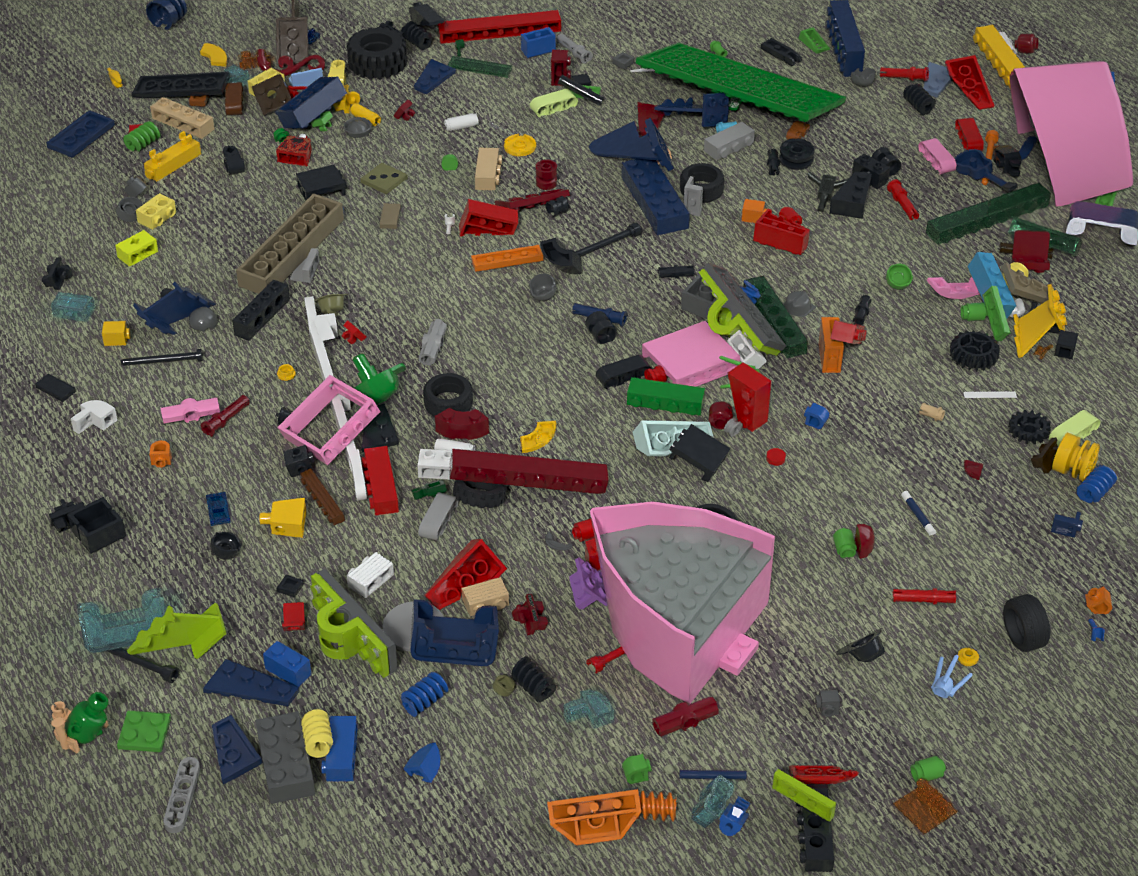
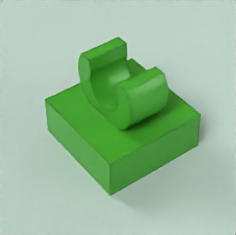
M330 111L322 112L318 119L312 120L310 123L312 127L319 126L320 131H327L325 126H332L329 120L333 116Z

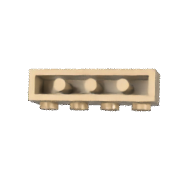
M162 97L150 106L152 119L185 131L202 139L214 130L213 117Z

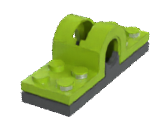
M709 262L699 272L702 282L712 289L711 293L717 299L709 308L707 316L711 330L727 337H731L738 330H741L743 335L753 342L752 346L756 351L777 356L787 345L728 270Z
M325 568L319 571L318 574L311 575L312 603L315 609L319 610L317 625L322 652L327 657L337 660H347L359 653L363 661L367 660L370 663L375 674L379 673L383 678L388 676L389 673L392 674L397 671L396 645L392 639ZM331 642L338 643V646L342 647L335 649L332 647Z

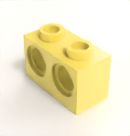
M160 193L136 210L138 223L152 230L157 226H161L164 221L173 217L176 213L175 201Z

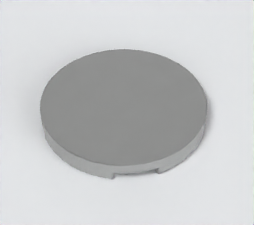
M406 602L394 607L388 612L383 621V631L395 643L396 649L402 652L410 651L413 602ZM433 606V616L444 617L441 611Z

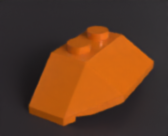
M638 789L547 802L550 825L575 845L620 840L641 813Z

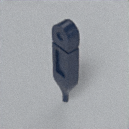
M1028 136L1019 150L1022 160L1030 155L1036 145L1037 138L1035 136Z

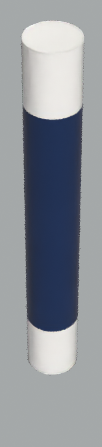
M904 491L901 494L902 498L929 536L936 534V530L909 492Z

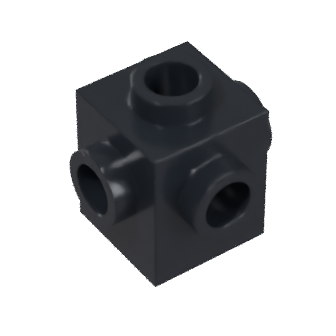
M306 445L283 451L285 465L290 477L298 476L310 468L313 470L312 463L315 462L312 451L308 452Z

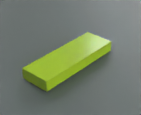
M779 769L774 773L772 785L774 790L829 822L833 819L836 802Z

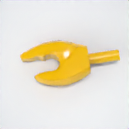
M108 68L112 84L116 88H121L123 85L119 72Z

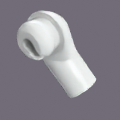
M1021 298L1015 300L1016 307L1010 314V317L1014 318V314L1020 317L1025 313V306Z

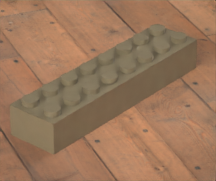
M313 193L236 269L238 286L259 294L273 279L283 282L308 257L311 248H316L344 220L343 204Z

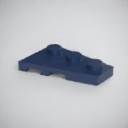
M431 59L414 84V90L427 95L454 75L456 69Z
M232 715L212 725L223 785L263 764L261 757Z

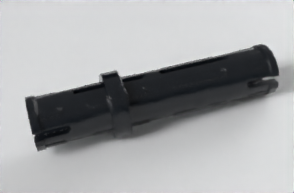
M563 74L558 81V84L598 106L604 100V97L593 92L591 88L588 89Z

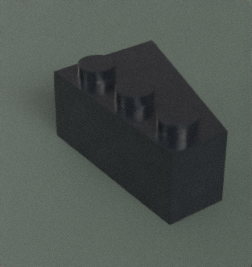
M854 172L831 198L829 214L863 219L872 174Z

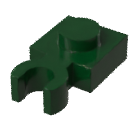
M443 479L425 484L423 487L411 489L414 500H417L427 495L428 497H435L437 493L446 492L447 489Z

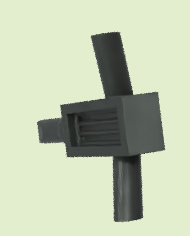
M810 171L808 172V178L820 186L817 197L820 202L817 211L824 212L826 202L828 200L831 201L834 189L843 186L849 178L836 182V176L823 174L821 180Z

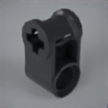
M231 145L224 147V165L227 173L229 172L228 175L245 172L244 161L237 148Z

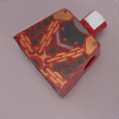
M300 134L299 137L288 136L276 149L277 162L308 166L312 152L311 140L305 134Z

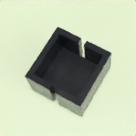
M104 497L67 514L71 531L90 554L126 537L123 519L112 509V506Z

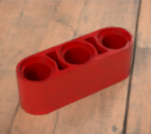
M974 118L956 119L955 129L958 130V136L962 139L963 147L966 150L977 149L983 151V138Z

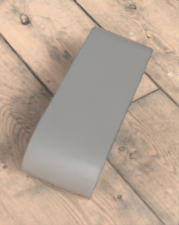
M437 493L420 523L418 531L420 537L439 541V536L443 534L447 527L445 526L447 521H450L454 514L453 510L458 507V500L455 496Z

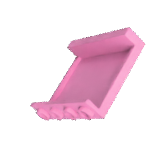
M706 321L642 344V356L644 358L650 357L657 365H661L666 375L673 381V384L697 387L728 375L729 371L738 366L721 360L720 356L740 362V355L719 334L713 332Z

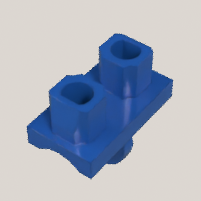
M738 797L734 804L729 803L719 819V827L724 835L733 836L740 831L749 816L746 810L750 802Z

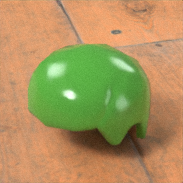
M900 263L891 265L886 273L887 284L896 290L907 288L913 279L911 270L906 265Z

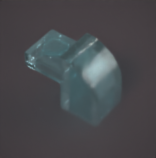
M584 690L580 691V699L564 704V719L569 723L587 716L595 729L614 722V709L607 697L602 693Z

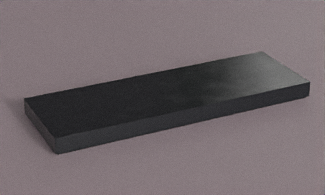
M230 72L140 76L131 95L132 98L221 95L231 75Z

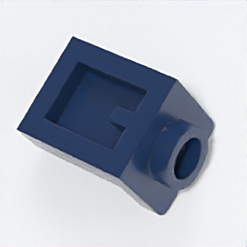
M1077 512L1075 518L1055 514L1051 532L1075 538L1076 531L1081 532L1083 520H1079L1081 512Z

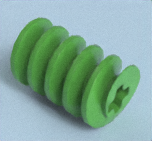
M147 121L138 128H135L134 131L126 134L123 140L126 147L134 152L135 150L141 151V147L145 148L146 144L150 145L151 141L154 142L161 135L157 126L153 122Z

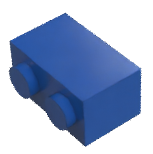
M549 27L521 34V51L527 58L552 52V49L556 50V35Z
M276 641L263 653L265 669L292 685L299 687L312 675L310 659L279 641Z

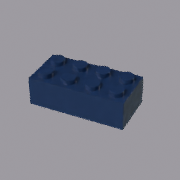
M319 77L275 111L284 128L304 129L309 126L312 120L318 119L322 112L331 109V105L341 101L347 92L339 77Z

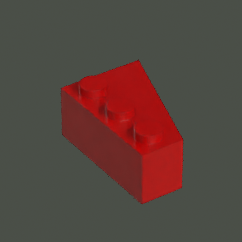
M468 199L459 223V236H464V234L481 236V234L491 233V235H514L518 225V210Z

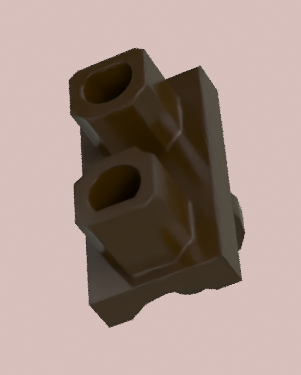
M1056 437L1051 438L1047 444H1041L1039 447L1040 454L1033 455L1031 458L1033 467L1041 468L1044 474L1052 470L1053 461L1058 449Z

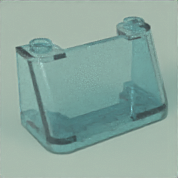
M158 587L145 591L141 597V608L102 616L98 605L93 602L77 604L85 648L89 652L97 653L131 646L141 630L147 631L150 628L155 617L162 618L165 615L166 608L161 588Z

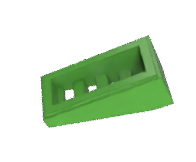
M814 27L800 32L798 39L816 54L830 49Z

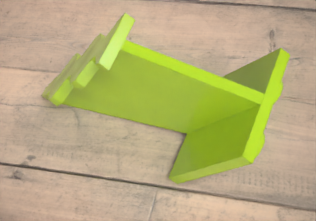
M214 603L203 614L174 613L172 606L169 605L162 618L155 617L147 631L141 630L138 633L135 642L128 648L127 653L133 655L191 644L194 658H200L227 634L218 604Z

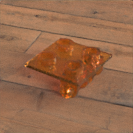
M264 49V56H266V60L271 63V59H267V57L270 56L269 51H266ZM256 50V53L242 51L238 55L239 60H242V62H239L240 68L250 69V59L254 68L253 59H256L257 62L258 50Z
M921 778L916 783L918 788L893 803V805L925 835L958 811L952 806L951 802L943 798L942 793H938V790L929 784L927 779Z

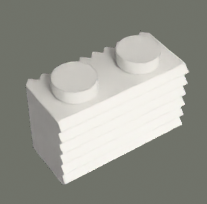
M738 330L727 340V343L740 355L742 363L753 365L755 369H759L766 363L765 357H763L761 352L753 348V342L745 337L741 330Z
M377 552L370 557H365L358 567L352 568L348 572V587L364 598H367L394 575L393 563Z

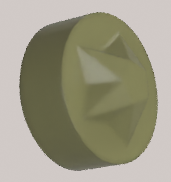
M499 675L493 682V689L497 694L506 697L514 691L515 683L510 677Z

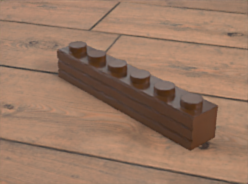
M310 468L300 474L301 484L306 485V491L311 493L313 501L316 500L318 508H322L323 515H327L328 522L334 526L344 522L343 512L313 470Z

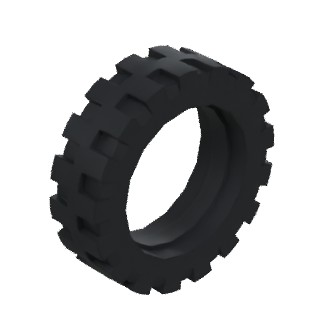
M455 480L453 496H456L458 501L461 500V503L470 504L472 507H498L504 503L507 485ZM473 488L484 489L487 491L475 490Z

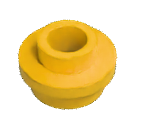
M289 364L281 365L277 371V377L283 381L291 380L296 375L295 369Z
M963 648L958 652V661L962 665L973 666L978 663L979 654L974 649Z

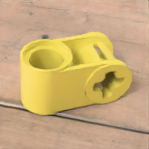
M334 60L328 73V77H339L342 85L346 83L345 62L343 60Z

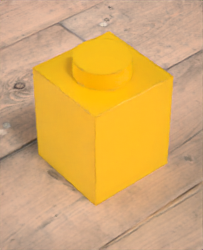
M126 321L103 322L102 338L104 346L126 345L127 339L131 337L130 328H127Z

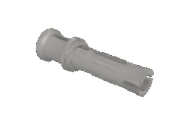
M562 33L557 36V42L570 50L575 58L578 57L583 64L592 60V52L585 50L584 46L577 45Z

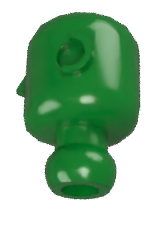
M95 692L89 696L88 701H81L75 705L64 723L68 737L77 740V743L88 744L103 733L102 727L107 721V715L104 710L109 704L106 695Z

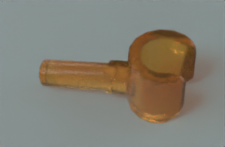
M1050 344L1046 347L1038 345L1033 355H1039V359L1043 360L1048 350L1053 348V345Z

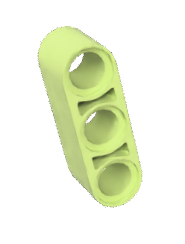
M563 89L534 98L530 102V108L540 118V116L569 109V107H576L578 99L569 89Z
M1082 410L1057 426L1051 432L1049 440L1056 437L1059 447L1067 432L1084 439L1091 434V431L1098 429L1101 421L1086 410Z

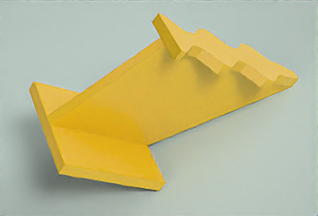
M1051 284L1048 285L1049 299L1020 319L1017 314L1013 315L1016 334L1014 339L1019 358L1023 357L1055 323H1057L1060 330L1065 331L1067 320L1064 313H1066L1064 303L1059 301L1058 291L1054 290Z

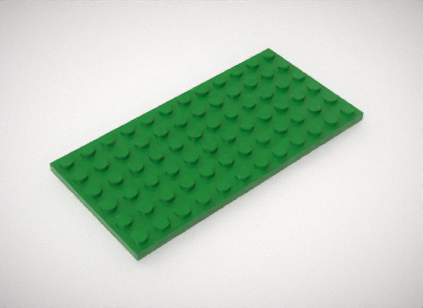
M679 42L636 58L635 63L641 65L643 69H653L656 73L668 74L670 78L683 79L685 83H695L698 87H707L713 92L725 93L728 97H738L743 102H753L758 107H768L773 112H783L788 117H798L803 122L814 119L844 104L846 101V96Z

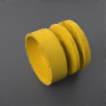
M1067 432L1055 454L1052 470L1066 475L1070 468H1072V478L1076 479L1080 473L1079 480L1084 481L1097 464L1100 445L1093 443L1090 447L1091 441L1086 440L1080 447L1081 438Z

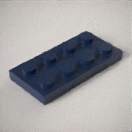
M89 110L47 141V148L73 158L115 126L114 119Z

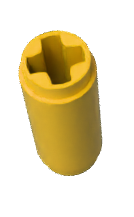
M355 103L350 108V113L353 116L366 118L373 126L378 125L375 122H381V117L360 104Z

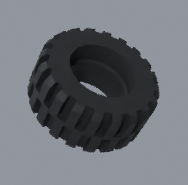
M386 27L362 29L360 32L354 33L347 42L348 66L354 74H360L362 78L368 77V79L372 80L377 78L379 80L382 77L390 78L391 75L395 76L398 74V71H403L407 65L406 41L400 33Z

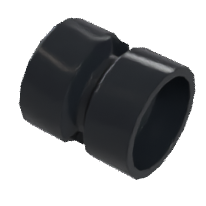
M886 147L877 149L871 156L873 159L890 167L889 176L896 175L901 169V161Z
M596 311L587 317L585 326L598 344H605L615 339L617 330L604 312Z

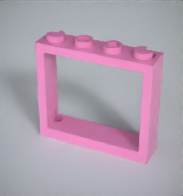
M329 375L277 428L289 442L297 447L306 445L308 452L312 451L316 459L328 465L380 413V410L373 399ZM338 393L361 406L321 449L297 436Z

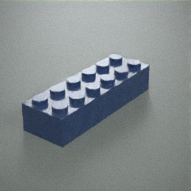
M830 0L829 7H827L828 20L825 21V28L828 29L831 46H834L833 53L836 55V63H839V72L843 73V77H851V72H854L857 68H859V71H863L865 49L849 1Z
M634 159L622 162L621 177L656 235L689 229L690 213L659 164H657V161Z

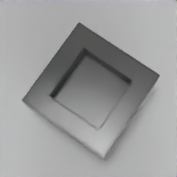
M624 52L612 59V64L622 69H626L634 63V57Z

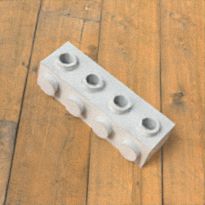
M420 449L418 478L450 479L449 462L452 450Z

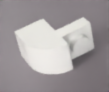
M92 400L81 404V412L71 418L73 431L78 434L92 424L105 430L117 421L115 408L100 400Z

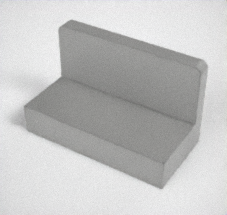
M690 176L684 188V205L690 215L700 217L702 213L703 187L693 185L694 177Z
M311 248L307 259L293 271L290 278L291 281L311 282L320 261L318 249Z

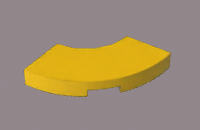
M204 43L200 50V55L208 57L213 66L226 67L227 56L224 50L216 45Z
M556 421L537 422V427L532 433L520 436L522 453L538 450L548 444L555 435Z

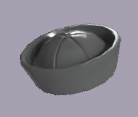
M354 117L347 120L343 128L348 136L361 138L369 134L372 123L366 118Z
M125 197L117 205L116 214L123 221H137L136 210L143 203L138 198Z

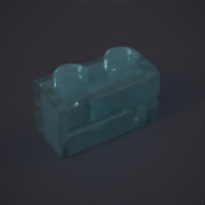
M58 292L51 303L53 317L88 322L95 310L93 297Z

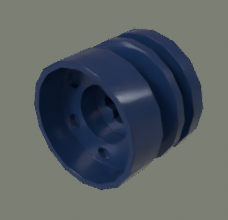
M152 0L146 6V15L149 21L155 27H160L162 24L167 25L164 28L165 30L171 28L187 13L185 0Z

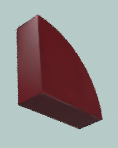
M964 460L965 472L970 477L979 480L984 464Z

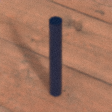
M679 770V779L746 780L747 772L737 770Z

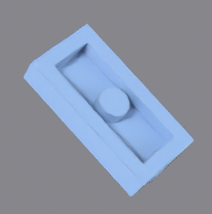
M318 68L293 73L291 78H289V83L291 86L308 87L319 77H323L322 69Z

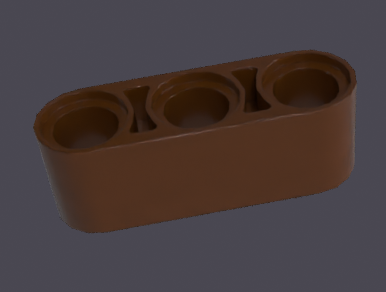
M242 82L228 83L226 86V116L243 115Z

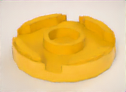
M514 134L504 141V150L513 156H526L533 153L536 149V140L527 134H523V136Z

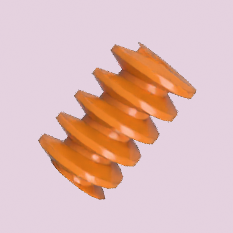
M641 791L639 800L644 820H647L649 814H652L653 820L656 821L660 814L662 821H665L668 815H670L672 822L675 821L676 798L673 799L671 792L668 793L665 799L662 792H659L657 798H655L653 791H650L648 797L645 796L644 791Z

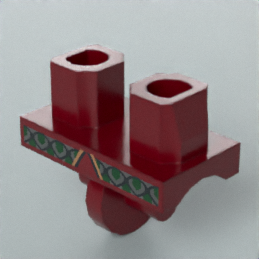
M526 594L525 603L516 606L512 611V618L524 624L527 635H533L535 630H545L548 621L547 617L538 616L543 613V602L534 601L532 594Z

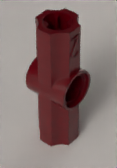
M707 697L692 704L681 702L671 712L653 718L652 725L658 736L662 737L679 729L687 731L686 729L689 727H696L700 721L718 715L719 709L713 697Z

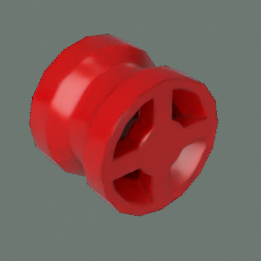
M661 365L655 366L654 369L645 370L646 380L666 382V373Z

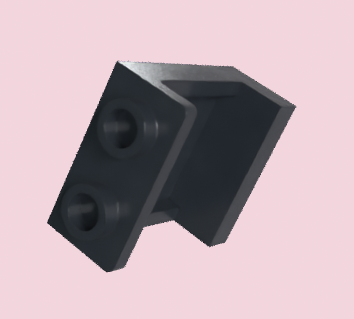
M334 164L296 173L297 186L305 201L313 193L320 195L340 190L342 196L346 195V180L342 179L341 171L337 170Z
M691 424L687 430H682L678 437L680 440H675L669 450L672 452L669 458L672 460L675 455H678L703 471L704 475L701 480L709 482L731 448Z

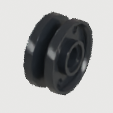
M788 139L780 146V163L788 169H807L814 162V146L805 139Z

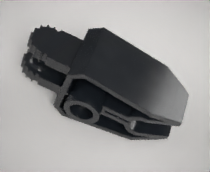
M1010 145L994 146L993 161L998 168L1003 167L1002 174L1009 173L1013 177L1020 176L1019 167L1021 166L1022 159L1019 151Z

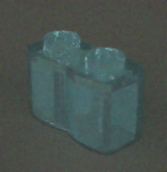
M719 775L706 785L700 793V802L692 810L691 819L703 828H706L718 819L725 810L726 800L733 793V783Z

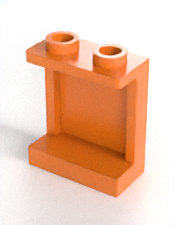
M821 317L818 344L822 373H841L844 344L842 341L830 339L834 320L840 321L839 317Z

